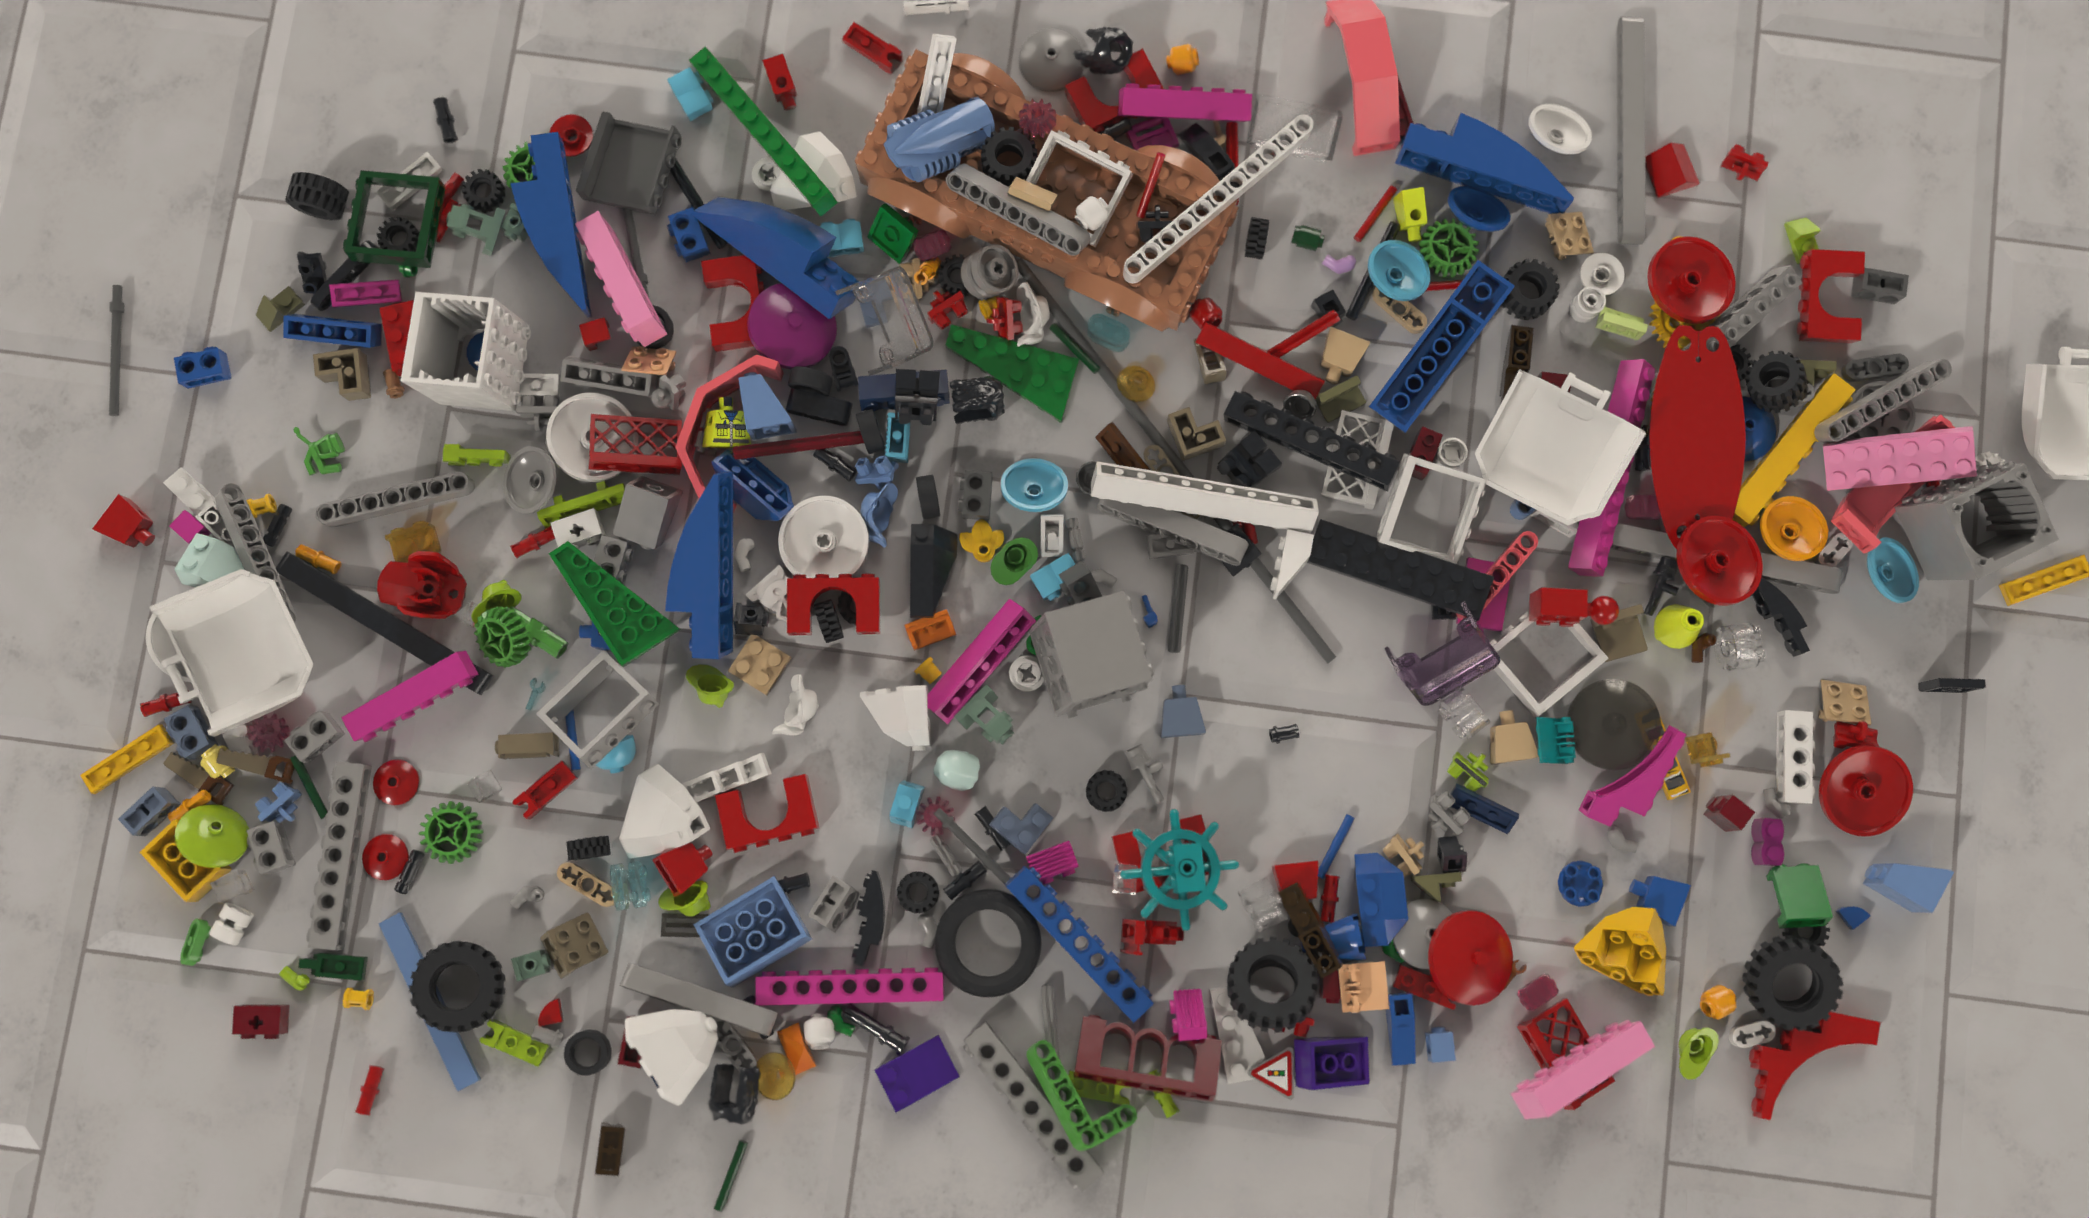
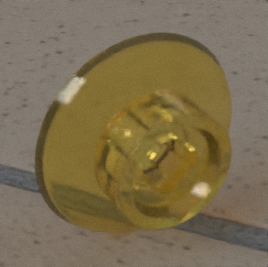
M1128 366L1121 370L1118 375L1117 385L1119 391L1127 399L1134 402H1143L1154 394L1155 381L1146 369L1140 366Z

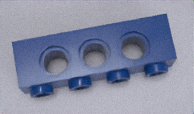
M291 314L284 315L283 338L372 348L381 346L382 324Z

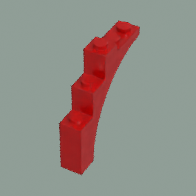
M1829 1012L1828 1014L1831 1017L1827 1021L1824 1019L1818 1021L1819 1026L1814 1027L1812 1032L1798 1031L1796 1028H1793V1030L1784 1029L1780 1036L1781 1049L1761 1045L1753 1046L1749 1053L1750 1067L1759 1069V1074L1755 1078L1756 1096L1751 1103L1753 1116L1771 1121L1774 1105L1783 1085L1792 1073L1807 1059L1824 1050L1840 1045H1877L1880 1022Z

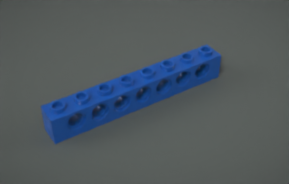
M1024 865L1004 885L1128 1018L1135 1023L1154 1004L1149 999L1152 994L1144 985L1139 988L1134 983L1137 978L1128 968L1123 971L1118 965L1121 961L1112 951L1107 954L1102 948L1105 945L1096 934L1091 937L1086 931L1089 928L1088 925L1080 917L1076 920L1071 915L1074 910L1065 901L1060 903L1055 898L1058 893L1049 884L1044 886L1039 881L1042 876L1033 867L1028 869ZM1032 885L1039 887V893L1036 897H1029L1027 895V890ZM1048 902H1052L1055 905V910L1051 914L1043 912V907ZM1064 919H1068L1071 922V926L1067 931L1059 929V923ZM1078 937H1086V945L1084 947H1075V940ZM1096 953L1101 954L1102 961L1097 965L1091 964V957ZM1112 970L1117 971V979L1113 982L1107 981V974ZM1128 987L1133 988L1134 993L1132 997L1128 999L1123 998V991Z

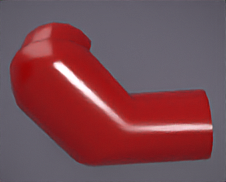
M1232 521L1233 526L1237 523L1241 526L1254 544L1258 543L1255 525Z

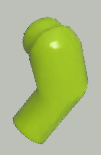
M288 966L284 967L279 973L287 983L299 991L306 989L307 984L310 982V978L306 974L298 975Z

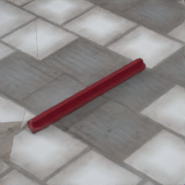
M860 431L734 446L733 456L734 459L738 460L864 444Z

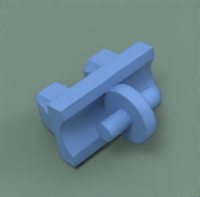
M879 456L875 459L874 463H870L867 457L859 458L855 465L858 472L855 481L857 484H875L878 490H882L888 482L893 481L894 472L899 468V464L897 461L890 462L886 456Z
M279 782L272 789L278 797L277 800L272 802L268 797H263L255 803L256 808L260 812L257 817L261 822L265 820L272 822L274 819L278 823H281L284 819L292 822L296 819L293 812L298 808L293 802L303 794L298 789H292L286 783Z

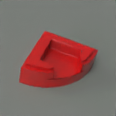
M560 998L545 1005L539 1015L538 1026L564 1022Z

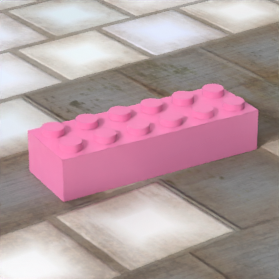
M597 211L575 223L579 231L576 235L581 244L587 248L585 253L591 263L594 262L596 266L594 271L605 284L603 285L604 291L614 301L612 307L617 315L622 317L623 320L620 322L624 330L630 333L635 342L639 341L644 347L666 336L667 332L615 231L601 213Z
M1973 426L1845 439L1836 442H1825L1823 444L1827 491L1977 477Z
M1626 1020L1619 1025L1617 1022H1614L1604 1028L1606 1032L1600 1035L1598 1033L1587 1039L1589 1043L1586 1045H1578L1570 1050L1571 1054L1566 1058L1562 1056L1552 1062L1553 1066L1549 1069L1543 1068L1534 1074L1535 1078L1532 1080L1527 1079L1517 1084L1518 1089L1510 1094L1524 1119L1550 1117L1654 1048L1655 1045L1642 1022Z

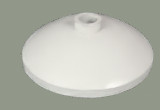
M1555 104L1541 105L1536 107L1529 117V127L1533 136L1540 144L1551 151L1568 155L1577 154L1586 150L1591 143L1592 132L1589 125L1580 115L1566 107Z

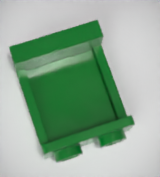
M1802 863L1789 867L1784 864L1772 867L1766 878L1767 881L1773 882L1781 915L1777 919L1779 928L1826 926L1833 918L1819 865Z

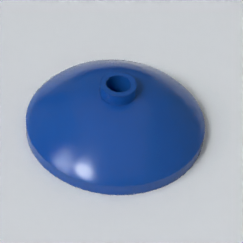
M1459 186L1452 189L1448 195L1447 201L1450 210L1469 228L1478 231L1495 232L1503 230L1510 222L1511 216L1507 207L1498 198L1484 190L1470 186Z
M1742 396L1746 433L1744 462H1749L1764 456L1772 448L1777 435V426L1772 412H1765L1764 408L1759 409L1752 402L1751 397ZM1746 422L1751 424V429L1746 427Z

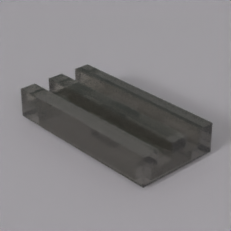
M662 913L661 937L700 938L698 933L666 932V927L695 928L693 925L695 923H667V918L703 919L709 914H697L688 917L684 914Z

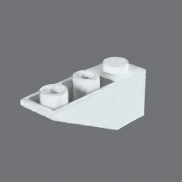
M1287 529L1285 536H1280L1278 549L1281 550V555L1276 557L1274 570H1278L1277 577L1272 578L1270 590L1274 591L1272 599H1277L1306 565L1311 555L1313 534Z

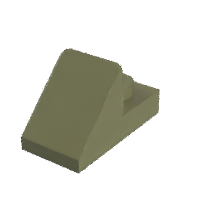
M288 286L273 299L264 295L256 316L268 331L272 332L284 322V315L294 314L306 304Z
M1800 359V362L1803 363L1808 383L1813 387L1814 378H1827L1828 375L1837 370V361Z
M1461 872L1410 876L1411 881L1437 902H1441L1439 883H1441L1442 888L1456 887L1455 882L1462 881Z

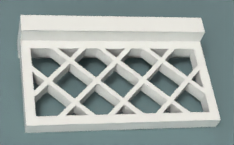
M1342 410L1336 434L1340 436L1341 430H1343L1344 435L1350 436L1361 429L1367 439L1359 444L1364 445L1369 442L1371 446L1376 448L1377 452L1385 455L1388 452L1394 425L1388 420ZM1344 418L1354 419L1358 426L1348 432L1343 425ZM1369 423L1380 425L1378 432L1371 437L1364 428ZM1333 444L1332 452H1335L1339 448ZM1371 462L1370 465L1368 464V467L1372 470H1377L1380 468V465L1377 462ZM1328 466L1321 496L1362 505L1364 508L1373 510L1379 490L1378 487L1366 483L1364 487L1363 481L1355 478L1356 482L1346 487L1340 476L1346 473L1340 472L1337 474L1334 468ZM1331 471L1334 474V477L1330 478ZM1337 479L1343 489L1337 493L1328 492V484ZM1359 484L1363 490L1362 499L1352 497L1348 490Z

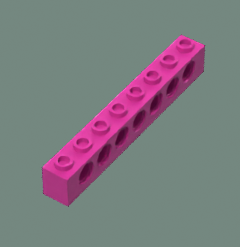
M926 967L925 972H915V968H901V973H892V968L878 969V973H869V969H855V974H846L845 969L832 970V974H822V970H809L808 975H799V971H785V975L776 976V971H763L762 976L756 977L757 1006L944 1001V973L939 972V967ZM898 978L903 982V989L897 992L891 988V981ZM916 978H923L926 981L927 986L925 990L918 991L915 989L914 981ZM848 979L856 983L857 987L853 993L847 992L844 987ZM870 979H876L880 983V988L877 992H872L868 989ZM824 980L832 982L833 990L831 993H825L822 990L821 984ZM778 981H782L786 985V992L784 994H778L775 990V985ZM800 981L809 983L810 990L807 994L799 991L798 985Z

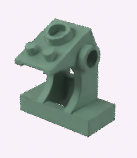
M461 204L460 206L453 205L451 212L448 213L446 218L447 227L456 237L465 238L466 235H470L485 242L482 253L491 256L505 210L497 207L494 216L491 217L474 211L473 207L466 204ZM469 218L482 221L480 231L466 226Z
M987 684L954 716L966 730L976 722L983 729L981 734L990 743L994 740L996 744L1001 743L1003 745L1014 734L1012 731L1013 725L1011 724L1013 719L1004 710L1000 713L992 706L999 697ZM988 709L995 716L985 724L979 717Z

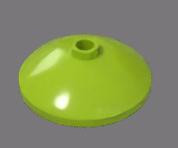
M216 804L201 805L189 810L181 817L175 830V843L180 853L196 865L208 868L224 867L236 862L246 852L248 848L247 830H249V827L244 818L231 808ZM212 826H216L219 829L215 830L212 828Z

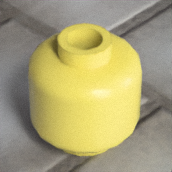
M215 744L201 755L203 759L200 764L212 778L222 776L225 779L236 770L233 767L217 763L220 749L222 748L224 751L228 749L225 745L217 746Z

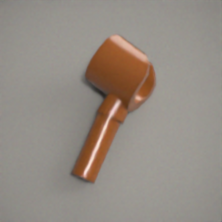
M1519 960L1513 961L1511 976L1504 990L1517 974L1526 971V965H1523L1519 971L1516 969V963Z

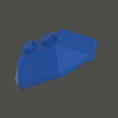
M727 449L712 460L711 464L716 474L733 471V500L756 520L779 521L794 507L789 486L758 459L746 458L736 460L734 459L733 451Z
M1378 852L1355 854L1356 882L1364 947L1388 946L1409 920L1403 872Z

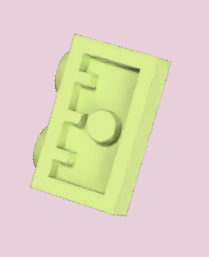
M1604 307L1599 313L1595 328L1639 340L1646 333L1648 324H1644L1643 318Z

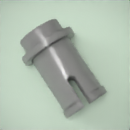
M535 1025L531 1040L549 1044L551 1048L554 1046L558 1047L563 1033H559L558 1029L553 1031Z

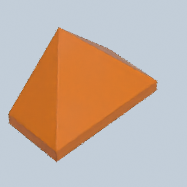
M799 1022L777 1031L794 1076L816 1066L810 1048L805 1044L804 1034Z

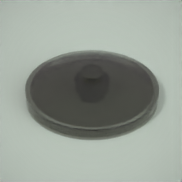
M1621 679L1600 680L1582 689L1571 702L1566 716L1571 717V721H1573L1574 733H1567V735H1574L1575 738L1568 739L1570 742H1575V745L1572 746H1575L1576 753L1587 763L1605 770H1622L1641 763L1657 745L1661 732L1660 714L1653 699L1641 687Z

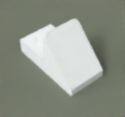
M1041 514V557L1063 556V514Z

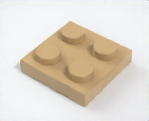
M751 635L728 672L763 694L768 695L791 657L757 635Z

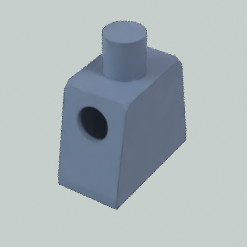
M1185 685L1172 686L1173 699L1163 701L1161 738L1204 735L1206 730L1197 697L1187 698Z

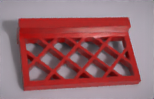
M591 414L588 469L680 475L682 461L675 448L676 443L674 440L677 438L678 441L682 430V420ZM595 421L606 422L610 427L601 433L595 428ZM621 423H628L633 429L624 435L617 426ZM644 424L651 425L655 429L648 437L640 430ZM667 426H676L677 433L671 438L662 431ZM612 430L621 437L615 444H612L605 437ZM635 432L644 439L637 446L628 439ZM658 433L667 441L659 448L651 441ZM600 440L609 447L605 452H594V445ZM624 441L632 448L627 454L621 453L616 448ZM648 443L655 451L651 455H644L639 449ZM670 444L676 450V457L666 456L662 450Z
M1567 998L1562 999L1534 1018L1517 1026L1541 1069H1549L1553 1066L1552 1062L1565 1056L1567 1043L1575 1046L1583 1045L1584 1042L1585 1044L1589 1043L1587 1040L1589 1035ZM1563 1006L1568 1013L1566 1022L1556 1019L1558 1009ZM1542 1019L1550 1021L1548 1034L1541 1032L1536 1023ZM1555 1023L1565 1025L1563 1038L1553 1036ZM1571 1027L1577 1029L1580 1033L1578 1043L1568 1040ZM1552 1039L1562 1042L1560 1055L1553 1053L1551 1050ZM1610 1076L1566 1105L1564 1109L1576 1110L1582 1106L1581 1103L1614 1083L1615 1079L1613 1076Z

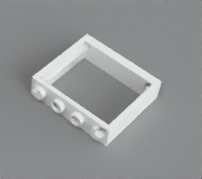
M1051 130L1026 181L1036 185L1057 143L1122 176L1108 204V220L1097 228L1094 234L1089 233L1091 237L1089 244L1096 247L1133 173L1129 170L1130 166L1124 164V162L1118 160L1116 164L1109 160L1110 156L1100 150L1097 153L1089 150L1090 145L1081 140H1078L1076 143L1069 139V134L1060 130L1057 133Z
M1404 453L1376 534L1377 541L1409 552L1418 551L1457 564V561L1460 560L1461 555L1463 556L1464 548H1462L1464 541L1471 534L1470 524L1472 518H1475L1478 514L1479 506L1477 504L1479 498L1485 493L1486 479ZM1415 464L1471 482L1447 554L1391 537Z
M1528 610L1518 618L1520 621L1515 627L1510 625L1501 632L1503 635L1501 639L1490 641L1484 647L1486 651L1481 656L1535 718L1548 710L1603 664L1608 657L1580 624H1573V627H1567L1592 655V658L1541 701L1537 702L1496 654V652L1534 622L1529 621Z

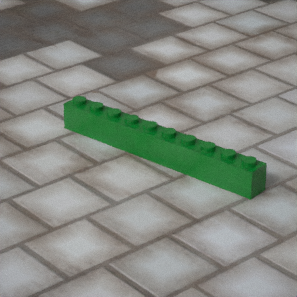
M706 46L689 59L703 80L820 217L838 203L830 190Z

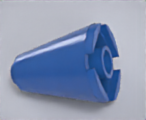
M1352 914L1325 925L1340 959L1366 960L1362 928L1359 927L1358 921L1360 920L1358 914ZM1301 943L1303 953H1307L1303 944Z

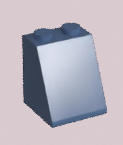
M750 372L744 374V377L738 378L746 430L753 440L797 433L792 419L761 374Z
M1896 863L1873 864L1866 870V879L1863 884L1910 912L1933 913L1954 872L1947 869Z

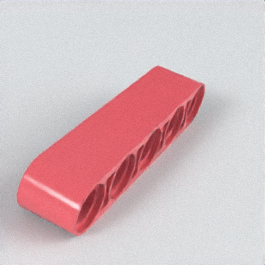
M1526 531L1515 537L1485 574L1492 576L1493 571H1497L1501 574L1502 578L1500 582L1493 580L1483 610L1536 549L1538 537L1535 533ZM1522 537L1527 538L1529 540V548H1525L1522 546ZM1508 554L1515 557V565H1510L1507 562ZM1456 613L1457 618L1464 622L1474 620Z

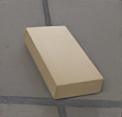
M1018 177L1015 178L1008 191L1010 195L1047 211H1050L1058 196L1051 191Z

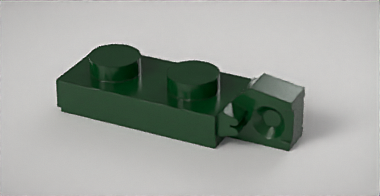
M315 953L313 959L300 958L298 968L311 969V975H315V977L363 981L365 979L367 957Z

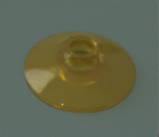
M778 1052L763 1055L757 1061V1067H759L761 1072L758 1091L770 1100H780L787 1097L793 1090L796 1077L791 1061L785 1055Z

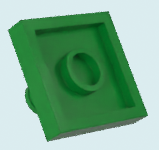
M884 203L878 210L867 238L900 265L905 261L919 230L914 227L912 220L908 221V217L903 218L887 203Z

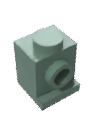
M511 203L509 206L510 210L501 225V229L505 232L504 236L513 241L519 239L524 242L528 233L523 225L517 206Z
M538 950L511 959L517 981H523L550 972V957L544 950ZM529 961L534 962V968L532 970L529 968Z

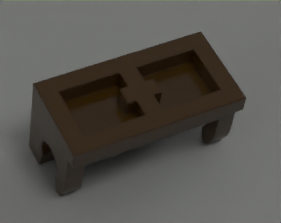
M601 1122L595 1167L596 1175L619 1176L625 1127L622 1124L610 1125L609 1123Z

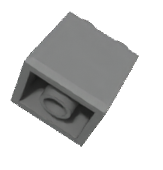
M640 476L627 483L613 534L619 536V539L622 541L638 543L640 547L647 550L658 548L664 541L683 490L644 476Z

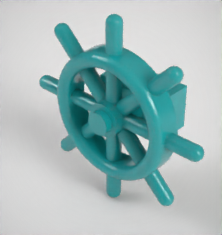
M1172 809L1170 811L1171 831L1160 834L1152 840L1140 829L1133 830V836L1146 846V849L1141 859L1140 868L1122 870L1120 876L1123 879L1141 878L1144 888L1151 897L1141 910L1140 914L1143 918L1149 917L1157 905L1160 904L1170 909L1180 910L1181 928L1184 931H1188L1191 927L1189 909L1197 907L1207 900L1211 901L1222 911L1227 909V903L1214 891L1220 879V871L1237 869L1239 862L1237 860L1219 861L1216 850L1209 842L1219 829L1217 822H1212L1204 833L1200 835L1194 831L1180 829L1179 812L1177 809ZM1172 840L1173 845L1169 846V851L1161 848L1163 844ZM1182 840H1187L1192 843L1182 844ZM1202 852H1203L1204 855L1206 856V859H1207V862H1206V863H1203V855H1202ZM1154 855L1159 857L1168 866L1152 867ZM1204 872H1209L1207 882L1205 883ZM1169 875L1158 889L1153 877ZM1170 889H1173L1174 894L1178 893V900L1166 896ZM1199 891L1196 896L1188 899L1187 892Z

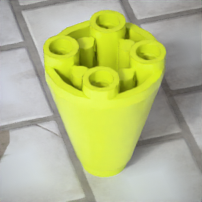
M1673 604L1666 606L1658 612L1654 620V636L1669 648L1681 649L1688 647L1696 641L1704 624L1703 615L1700 611L1685 605Z

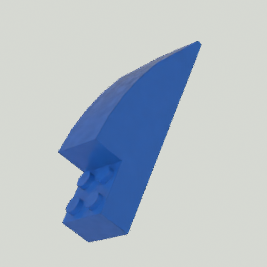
M1460 113L1450 135L1442 130L1428 129L1420 123H1410L1395 164L1463 186L1475 187L1494 196L1549 214L1565 213L1574 200V197L1533 154L1502 132L1463 113Z
M558 132L530 135L532 143H528L530 157H533L535 165H532V173L536 180L510 183L515 203L529 238L546 268L587 318L592 317L580 241L576 235L578 233L575 225L577 221L564 143Z
M717 197L692 211V216L828 319H831L853 304L862 283L852 274L838 266L836 262L828 258L837 237L818 225L768 204Z
M1477 260L1369 407L1406 433L1515 285Z
M733 471L722 472L712 476L686 521L671 566L665 611L692 612L689 618V627L692 629L689 650L692 652V658L720 659L733 652Z

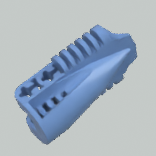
M973 97L967 102L936 114L928 109L917 115L915 114L904 120L889 124L887 126V141L884 142V147L890 160L896 167L901 168L906 177L913 181L921 182L959 166L961 163L960 158L981 150L982 145H985L987 136L991 138V133L995 131V124L992 113L986 103L979 97Z

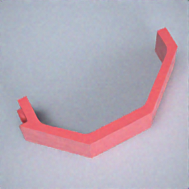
M1373 0L1326 1L1325 26L1330 27L1331 22H1335L1339 27L1352 80L1355 142L1352 147L1353 155L1358 156L1396 149L1400 142L1398 73L1385 16Z
M755 355L696 389L675 448L698 498L704 492L705 485L694 462L696 450L694 444H696L698 432L704 429L700 427L703 412L706 411V408L711 409L719 401L720 397H727L740 389L738 378L744 377L746 373L756 372L762 376L781 381L784 372L778 361ZM733 501V513H734V511H735V509H736V506H737V504H735L734 501Z
M1940 414L1937 417L1934 415L1915 432L1955 427L1947 418ZM1927 481L1853 488L1841 500L1831 522L1865 554L1877 548L1881 543L1876 536L1884 523L1896 512L1894 507L1902 504V499L1912 496Z

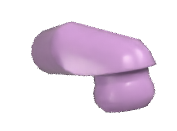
M1327 255L1322 264L1335 273L1342 274L1351 271L1355 267L1356 259L1353 256H1347L1336 260Z

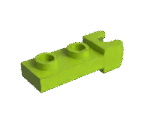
M444 444L443 462H448L449 466H465V462H467L466 464L471 466L489 463L490 466L502 467L503 464H508L511 459V455L505 450L465 449L460 444Z
M496 1019L488 1020L487 1026L494 1030V1036L484 1035L479 1039L480 1043L496 1048L534 1066H540L549 1044L531 1040L530 1035Z
M1069 1070L1068 1076L1079 1097L1119 1105L1130 1104L1128 1098L1120 1095V1091L1122 1088L1131 1087L1074 1078V1071Z

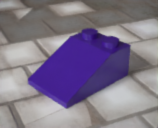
M939 1034L878 1066L874 1070L895 1113L960 1077Z
M1312 1037L1294 1039L1295 1087L1320 1090L1370 1084L1368 1037Z

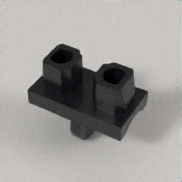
M1155 205L1154 211L1146 212V218H1154V221L1136 222V229H1139L1141 242H1147L1153 238V229L1162 230L1172 222L1160 221V218L1169 217L1168 211H1160V205ZM1164 238L1162 241H1172V240L1169 239V238Z
M298 252V269L302 276L303 291L314 294L327 281L325 273L326 263L322 260L321 253L307 254Z

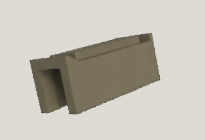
M554 732L498 735V741L495 742V752L500 759L550 757V754L559 757V737Z

